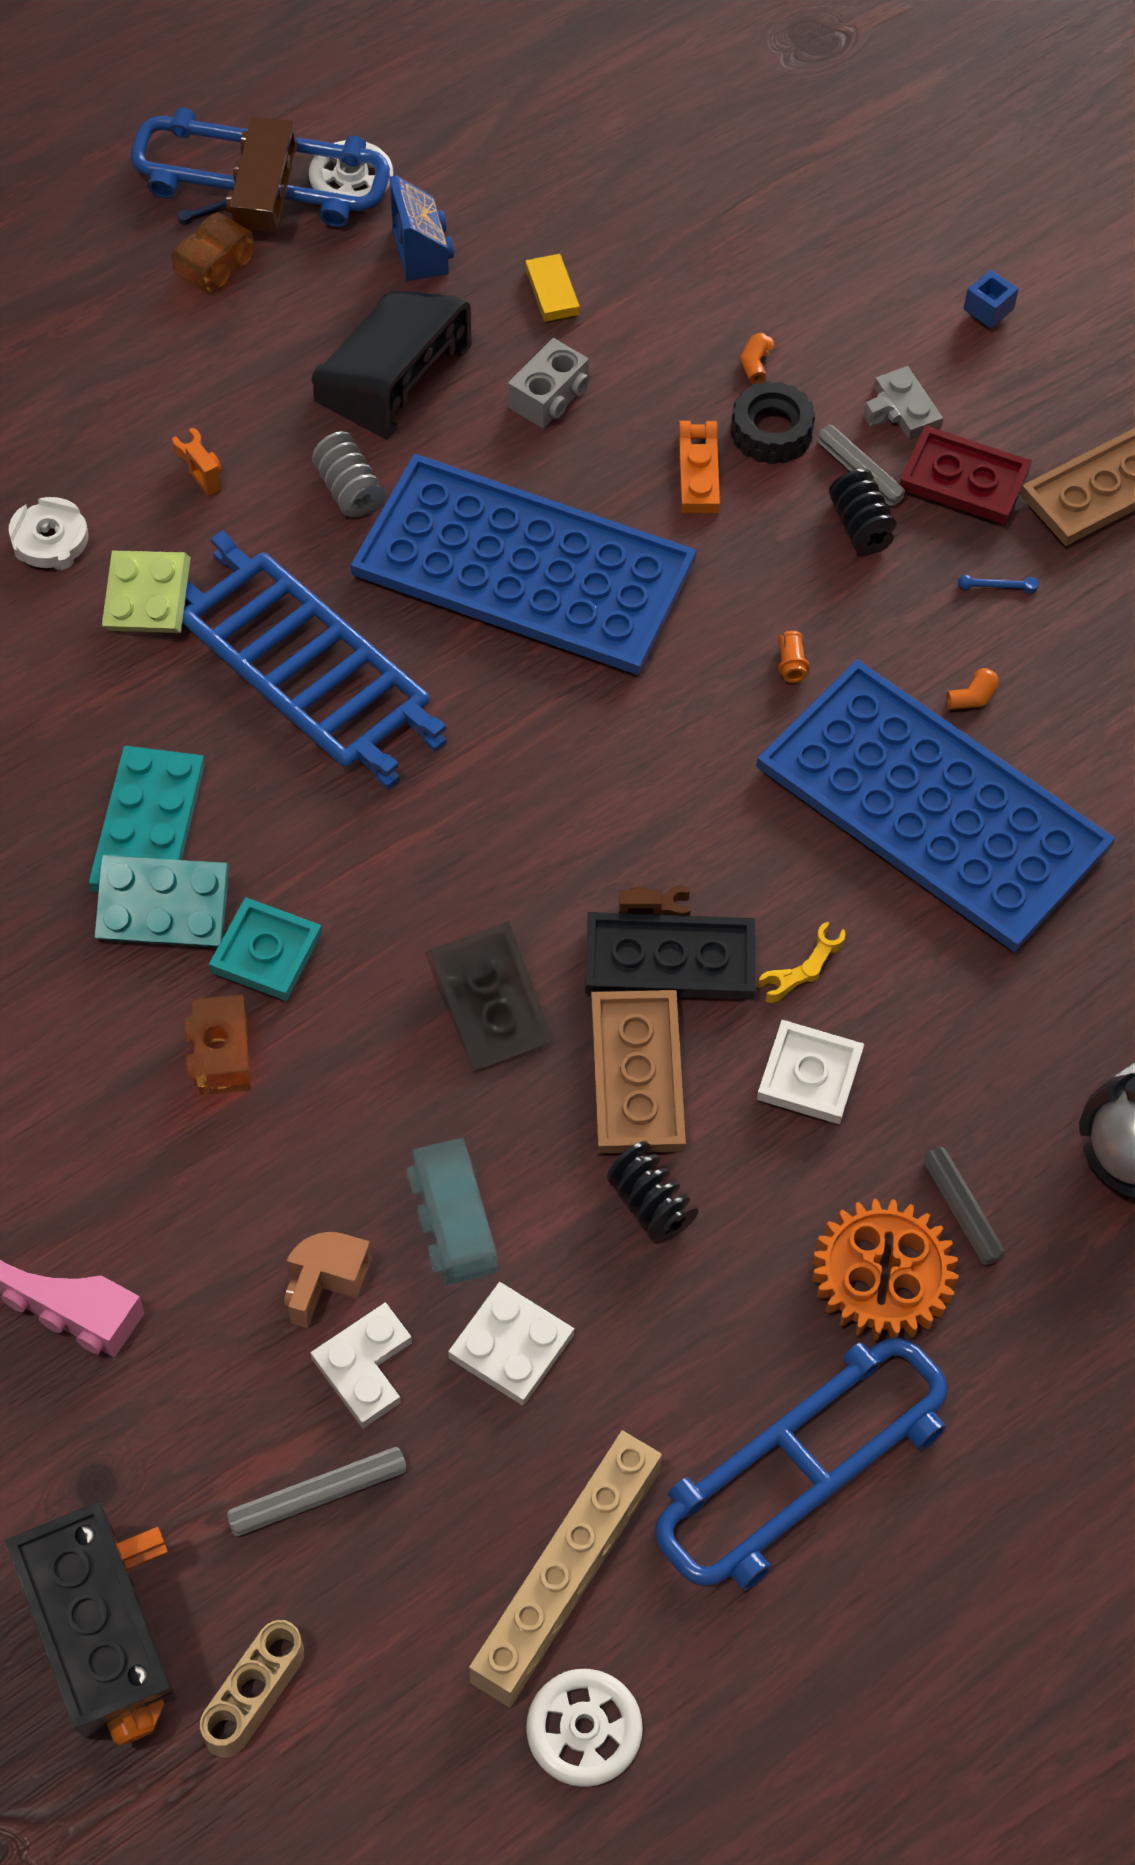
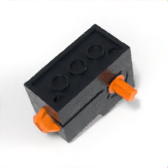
M97 1501L6 1539L7 1548L74 1730L84 1738H88L109 1728L113 1742L120 1746L151 1734L154 1731L164 1705L177 1699L129 1570L168 1554L159 1527L157 1526L127 1540L118 1542L111 1521L100 1502Z

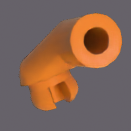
M981 668L975 672V678L968 689L948 690L946 694L948 709L979 708L987 705L998 689L999 680L997 674L988 668Z

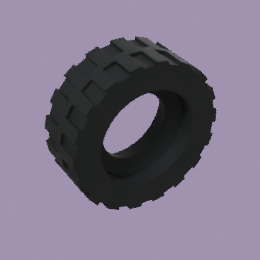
M763 381L761 384L751 385L749 389H744L740 393V397L736 398L734 402L731 420V438L734 439V445L742 451L743 455L751 457L754 461L760 463L775 464L781 462L783 464L793 458L797 459L803 451L806 452L809 448V442L812 440L815 421L813 403L808 400V396L804 392H800L793 385H786L785 382ZM775 412L788 417L791 421V427L788 431L782 433H769L758 429L754 424V419L758 414Z

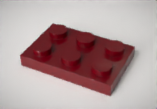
M925 425L900 478L899 485L909 493L1006 525L1021 492L1022 485L1028 476L1032 460Z

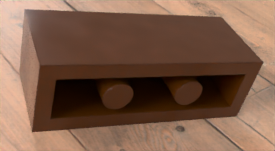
M251 117L248 131L242 132L241 161L236 160L233 171L235 186L234 190L228 191L226 199L227 212L232 214L235 228L278 232L298 145L293 121Z

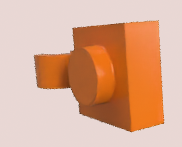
M191 428L189 429V434L192 442L182 443L175 436L172 438L175 454L188 464L189 473L209 497L221 491L219 474L222 473V466L217 456L213 452L208 453L202 446L199 431Z

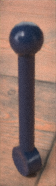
M226 199L193 211L187 209L180 210L177 214L178 221L182 225H188L192 222V218L226 207Z

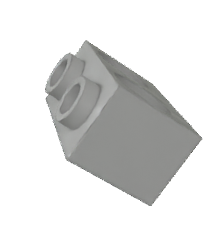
M552 338L508 382V408L544 429L554 418L557 419L563 414L567 404L576 395H582L587 389L590 382V377L588 376L589 358Z

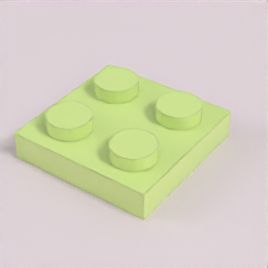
M112 551L102 627L108 631L181 633L191 557L185 552Z

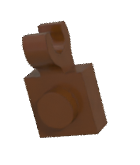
M682 885L675 886L665 895H661V889H649L646 887L619 890L618 913L690 916V906H678L675 904L679 900H689L690 888Z

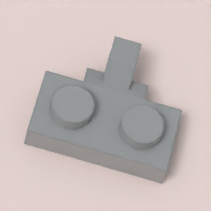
M908 366L875 377L874 388L878 395L876 398L865 403L866 407L863 415L870 427L891 420L892 423L899 424L909 440L920 436L925 425L936 429L942 428V415Z

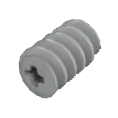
M345 431L335 432L319 442L314 449L312 462L319 471V475L325 482L327 489L331 492L333 499L338 504L340 511L349 517H361L377 510L385 500V490L379 486V480L373 475L372 468L367 464L366 458L360 453V448L354 443V438L351 434Z

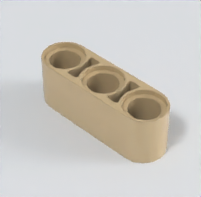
M275 1620L268 1623L259 1632L204 1710L200 1719V1730L207 1749L213 1755L221 1758H230L237 1755L246 1746L300 1668L304 1659V1648L299 1630L291 1622ZM280 1639L289 1640L294 1644L292 1651L283 1657H275L268 1652L270 1646ZM252 1679H258L266 1684L264 1691L257 1697L247 1698L240 1694L242 1686ZM230 1720L236 1723L237 1728L234 1734L227 1739H216L211 1735L213 1727L220 1721Z

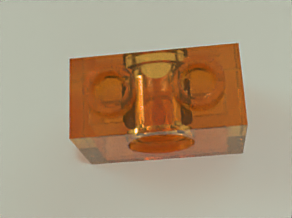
M233 995L191 999L192 1016H185L187 1042L194 1041V1054H187L189 1080H197L200 1095L252 1090L244 996ZM215 1042L226 1043L218 1049L209 1048Z

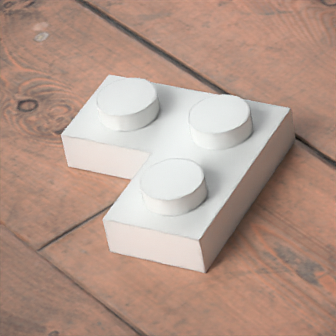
M386 1302L310 1352L313 1362L363 1429L401 1403L400 1396L378 1366L412 1344V1337Z

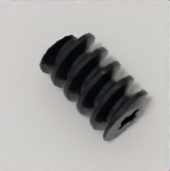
M856 469L848 472L844 476L837 478L829 488L830 499L836 507V511L845 529H847V534L851 541H853L856 552L862 555L879 553L888 548L893 542L894 536L892 532L897 524L894 517L890 516L891 511L888 505L884 504L885 499L882 493H879V487L873 481L874 477L868 469Z
M641 1141L627 1149L616 1159L608 1171L607 1180L611 1186L617 1187L618 1196L622 1200L627 1201L629 1211L638 1214L637 1221L641 1227L648 1228V1237L656 1242L663 1241L684 1231L695 1220L699 1211L698 1208L687 1212L683 1211L690 1202L689 1196L682 1195L674 1199L673 1196L680 1189V1184L678 1181H673L666 1185L663 1184L670 1175L669 1169L661 1168L654 1172L653 1169L660 1162V1157L657 1154H652L644 1158L643 1156L648 1152L650 1144L648 1141Z

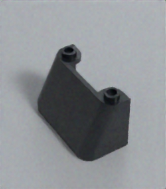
M398 290L384 294L380 298L377 307L324 364H319L314 370L311 378L314 402L388 440L398 429V423L392 421L398 406L404 409L408 405L407 391L442 353L450 357L453 353L462 357L472 346L470 303L452 295Z

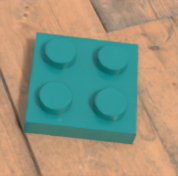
M245 897L209 963L210 973L287 1001L323 934L322 925Z

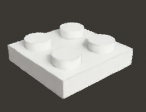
M782 1020L758 1090L757 1100L840 1125L864 1044Z
M499 1282L450 1348L448 1356L449 1359L524 1406L573 1338L574 1328Z

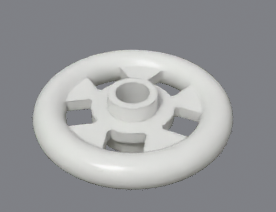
M345 141L335 142L334 144L344 145ZM366 142V149L379 152L387 159L390 166V176H393V166L389 157L377 146ZM315 155L309 166V181L315 190L362 197L371 190L375 175L369 176L368 168L374 166L361 163V165L353 167L346 165L341 159ZM330 161L336 163L333 171L324 168ZM388 180L385 192L390 187V180ZM335 181L341 187L334 189L328 184ZM364 184H366L368 187L360 191H354L353 189L361 187Z
M593 1669L570 1670L548 1681L534 1697L526 1722L528 1744L538 1764L555 1779L580 1787L604 1784L623 1773L632 1763L639 1750L643 1732L640 1709L628 1688L613 1676ZM575 1689H588L590 1701L569 1705L567 1692ZM610 1700L616 1704L622 1718L611 1724L608 1723L605 1712L600 1708L601 1705ZM548 1713L563 1715L560 1722V1734L546 1733ZM581 1718H587L592 1721L594 1728L589 1733H580L575 1727L576 1722ZM607 1736H610L619 1746L614 1754L605 1761L595 1750L605 1742ZM564 1745H568L575 1751L584 1752L579 1766L567 1763L559 1757Z

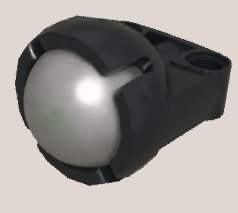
M1135 1062L1108 1080L1089 1096L1079 1121L1080 1136H1091V1139L1083 1146L1089 1165L1103 1182L1121 1194L1135 1197Z

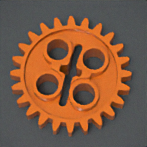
M873 1199L870 1211H866L857 1202L855 1203L853 1217L846 1211L841 1210L838 1216L839 1225L828 1221L825 1229L827 1236L819 1235L816 1247L820 1251L814 1252L812 1264L818 1267L813 1271L812 1281L822 1283L818 1287L817 1297H831L827 1304L826 1312L829 1314L841 1310L842 1315L839 1325L844 1326L851 1320L857 1322L855 1334L858 1336L867 1326L872 1328L873 1339L877 1341L882 1330H888L891 1338H898L900 1329L904 1328L911 1338L915 1337L917 1322L927 1330L930 1329L933 1323L932 1315L942 1318L946 1309L944 1303H951L955 1292L951 1287L956 1286L959 1275L951 1271L956 1268L958 1257L946 1256L950 1253L953 1242L952 1240L938 1241L943 1227L940 1225L929 1229L927 1227L930 1217L928 1213L922 1215L919 1219L912 1217L914 1212V1205L912 1204L902 1213L897 1211V1203L894 1199L891 1200L888 1210H882L877 1199ZM889 1234L893 1237L888 1264L889 1278L885 1289V1304L880 1305L877 1302L882 1272L880 1263L884 1253V1236ZM866 1240L872 1243L875 1249L869 1251L862 1250L855 1242ZM903 1247L912 1248L918 1252L919 1256L916 1258L907 1257L899 1249ZM850 1282H865L871 1290L866 1292L857 1291L851 1287ZM895 1289H909L915 1297L912 1299L901 1298L896 1294Z

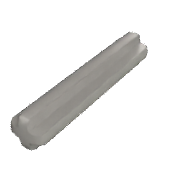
M828 424L819 431L818 443L848 470L868 469L871 471L874 477L873 481L877 483L879 493H882L885 503L893 507L902 501L905 489L833 425Z

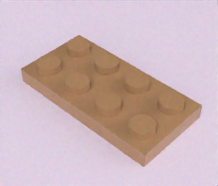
M1135 428L1022 485L1021 497L1065 546L1135 511Z
M676 990L591 992L598 1154L624 1153L627 1149L641 1141H648L650 1144L648 1152H684L686 1136Z

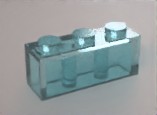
M464 1138L412 1149L413 1166L407 1167L406 1172L411 1192H420L423 1205L417 1207L422 1232L431 1231L434 1245L428 1246L433 1272L442 1271L445 1286L496 1274L497 1253Z

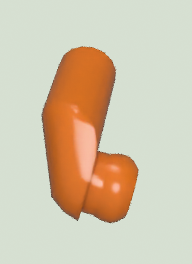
M764 333L752 335L740 354L741 364L752 385L760 384L766 379L767 375L760 359L762 356L765 357L770 354L768 350L773 351L774 349L773 339Z

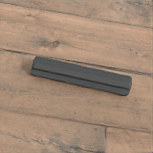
M943 1147L930 1150L925 1154L924 1164L980 1261L986 1266L998 1262L1003 1258L1005 1250L948 1152Z

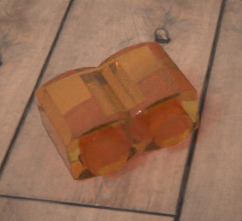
M220 212L212 214L200 225L195 234L186 237L171 254L174 273L206 293L223 286L227 282L231 271L248 263L254 253L252 232Z

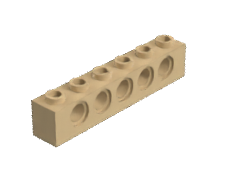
M622 1430L469 1666L471 1684L511 1708L660 1473L662 1459L660 1452Z

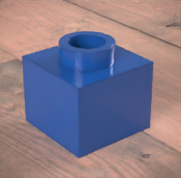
M989 270L967 289L963 309L992 328L1014 310L1019 288L994 271Z

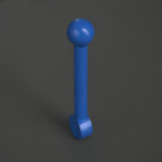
M962 575L958 579L959 587L964 590L972 586L1023 589L1026 593L1033 594L1039 586L1038 580L1034 577H1027L1024 581L972 579L969 575Z

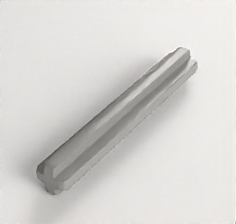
M393 1447L232 1508L227 1512L231 1531L235 1536H240L398 1476L406 1471V1462L401 1450L398 1447Z

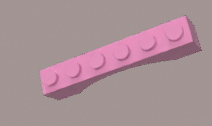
M0 1260V1294L2 1295V1301L18 1312H24L25 1309H28L39 1316L38 1319L44 1326L56 1333H61L63 1330L77 1337L76 1341L83 1348L93 1354L98 1355L103 1351L115 1358L145 1314L140 1296L102 1275L80 1279L50 1278L27 1273Z

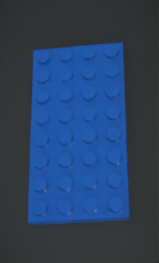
M414 454L350 567L351 575L639 675L696 560L697 550Z
M858 659L757 758V768L1015 953L1112 848L1115 837Z

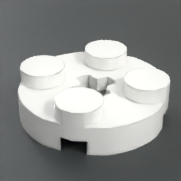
M58 497L38 499L39 504L27 509L25 504L19 508L9 524V535L16 558L40 568L54 567L57 570H64L71 567L74 559L83 552L88 542L87 524L85 518L80 514L79 508L74 503ZM50 528H54L56 534L49 537H44L40 534V532H48Z

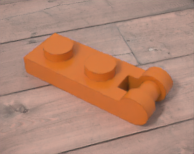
M679 420L681 513H719L717 421H705V424H691V421ZM691 440H705V444H691Z

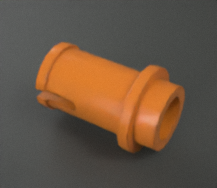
M786 631L784 636L779 635L778 637L781 663L778 666L779 674L789 683H798L807 677L810 665L804 657L803 635L798 631Z

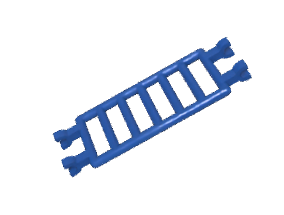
M223 530L211 538V543L218 549L213 552V558L220 564L227 565L234 572L205 594L188 579L185 605L187 607L184 608L182 624L339 765L347 767L358 759L373 772L376 779L388 790L400 781L399 775L394 772L399 767V763L390 755L383 754L375 747L380 741L406 722L434 752L447 743V739L441 734L446 730V725L423 710L430 701L429 694L267 553H259L250 559ZM262 570L276 581L275 584L214 629L210 628L199 618ZM288 593L302 604L301 607L239 653L225 641ZM313 616H316L329 627L266 676L251 664ZM340 639L344 640L355 650L353 654L292 700L278 688L279 685ZM367 662L382 674L319 724L304 712V710ZM394 685L409 697L406 702L345 748L331 736V734Z

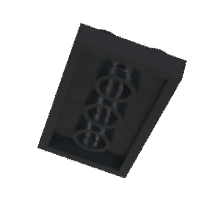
M588 912L585 993L676 990L677 997L754 1000L755 918Z

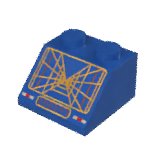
M397 175L389 176L392 231L406 281L449 274L448 259L454 258V250L451 237H445L443 233L446 232V220L443 210L437 211L432 195Z

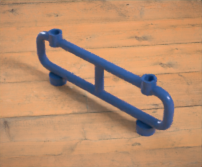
M181 107L176 109L174 117L155 116L141 124L131 148L130 159L133 167L138 172L150 177L147 185L149 191L161 198L168 199L174 197L179 182L234 190L235 182L232 175L149 162L145 159V152L150 137L159 130L171 131L179 138H189L191 135L241 143L242 132L248 131V129L195 121L196 114L188 108ZM348 136L345 144L340 145L297 137L298 145L296 152L341 159L343 163L353 167L359 166L361 163L370 164L376 168V173L370 192L362 197L288 185L286 200L322 205L319 217L325 224L332 227H344L347 224L350 211H365L380 203L388 184L390 166L382 154L366 149V142L362 138Z
M888 1338L870 1349L863 1342L854 1345L843 1357L847 1367L696 1485L689 1477H686L673 1486L668 1493V1497L673 1503L667 1506L661 1513L655 1526L656 1542L662 1553L677 1571L692 1583L701 1586L716 1585L731 1576L744 1592L753 1588L772 1568L771 1564L760 1553L904 1437L907 1436L915 1447L922 1451L932 1445L943 1434L947 1426L935 1413L945 1402L948 1390L946 1378L939 1367L920 1347L906 1339ZM892 1356L903 1357L927 1381L929 1385L927 1396L828 1473L796 1438L793 1432L858 1381L869 1378L886 1359ZM776 1445H779L814 1486L718 1562L705 1567L698 1565L675 1539V1525L684 1517H690L699 1511L707 1499Z

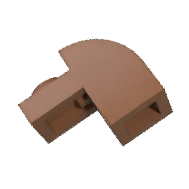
M324 1232L304 1239L292 1250L287 1259L289 1278L292 1280L288 1285L284 1298V1305L288 1306L291 1324L308 1329L323 1289L358 1298L372 1260L370 1241L338 1232Z

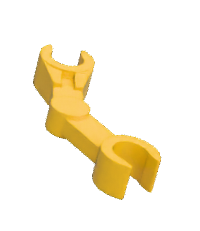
M829 922L822 924L817 934V946L803 965L792 970H773L763 973L759 978L758 989L767 984H775L778 987L776 990L767 992L766 1002H778L797 985L807 981H816L830 953H836L843 947L845 930L842 929L838 939L831 941L824 937L828 932Z

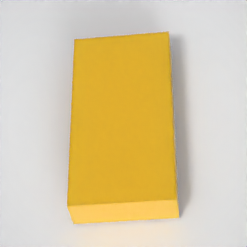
M561 254L525 260V270L544 322L579 315L580 306Z

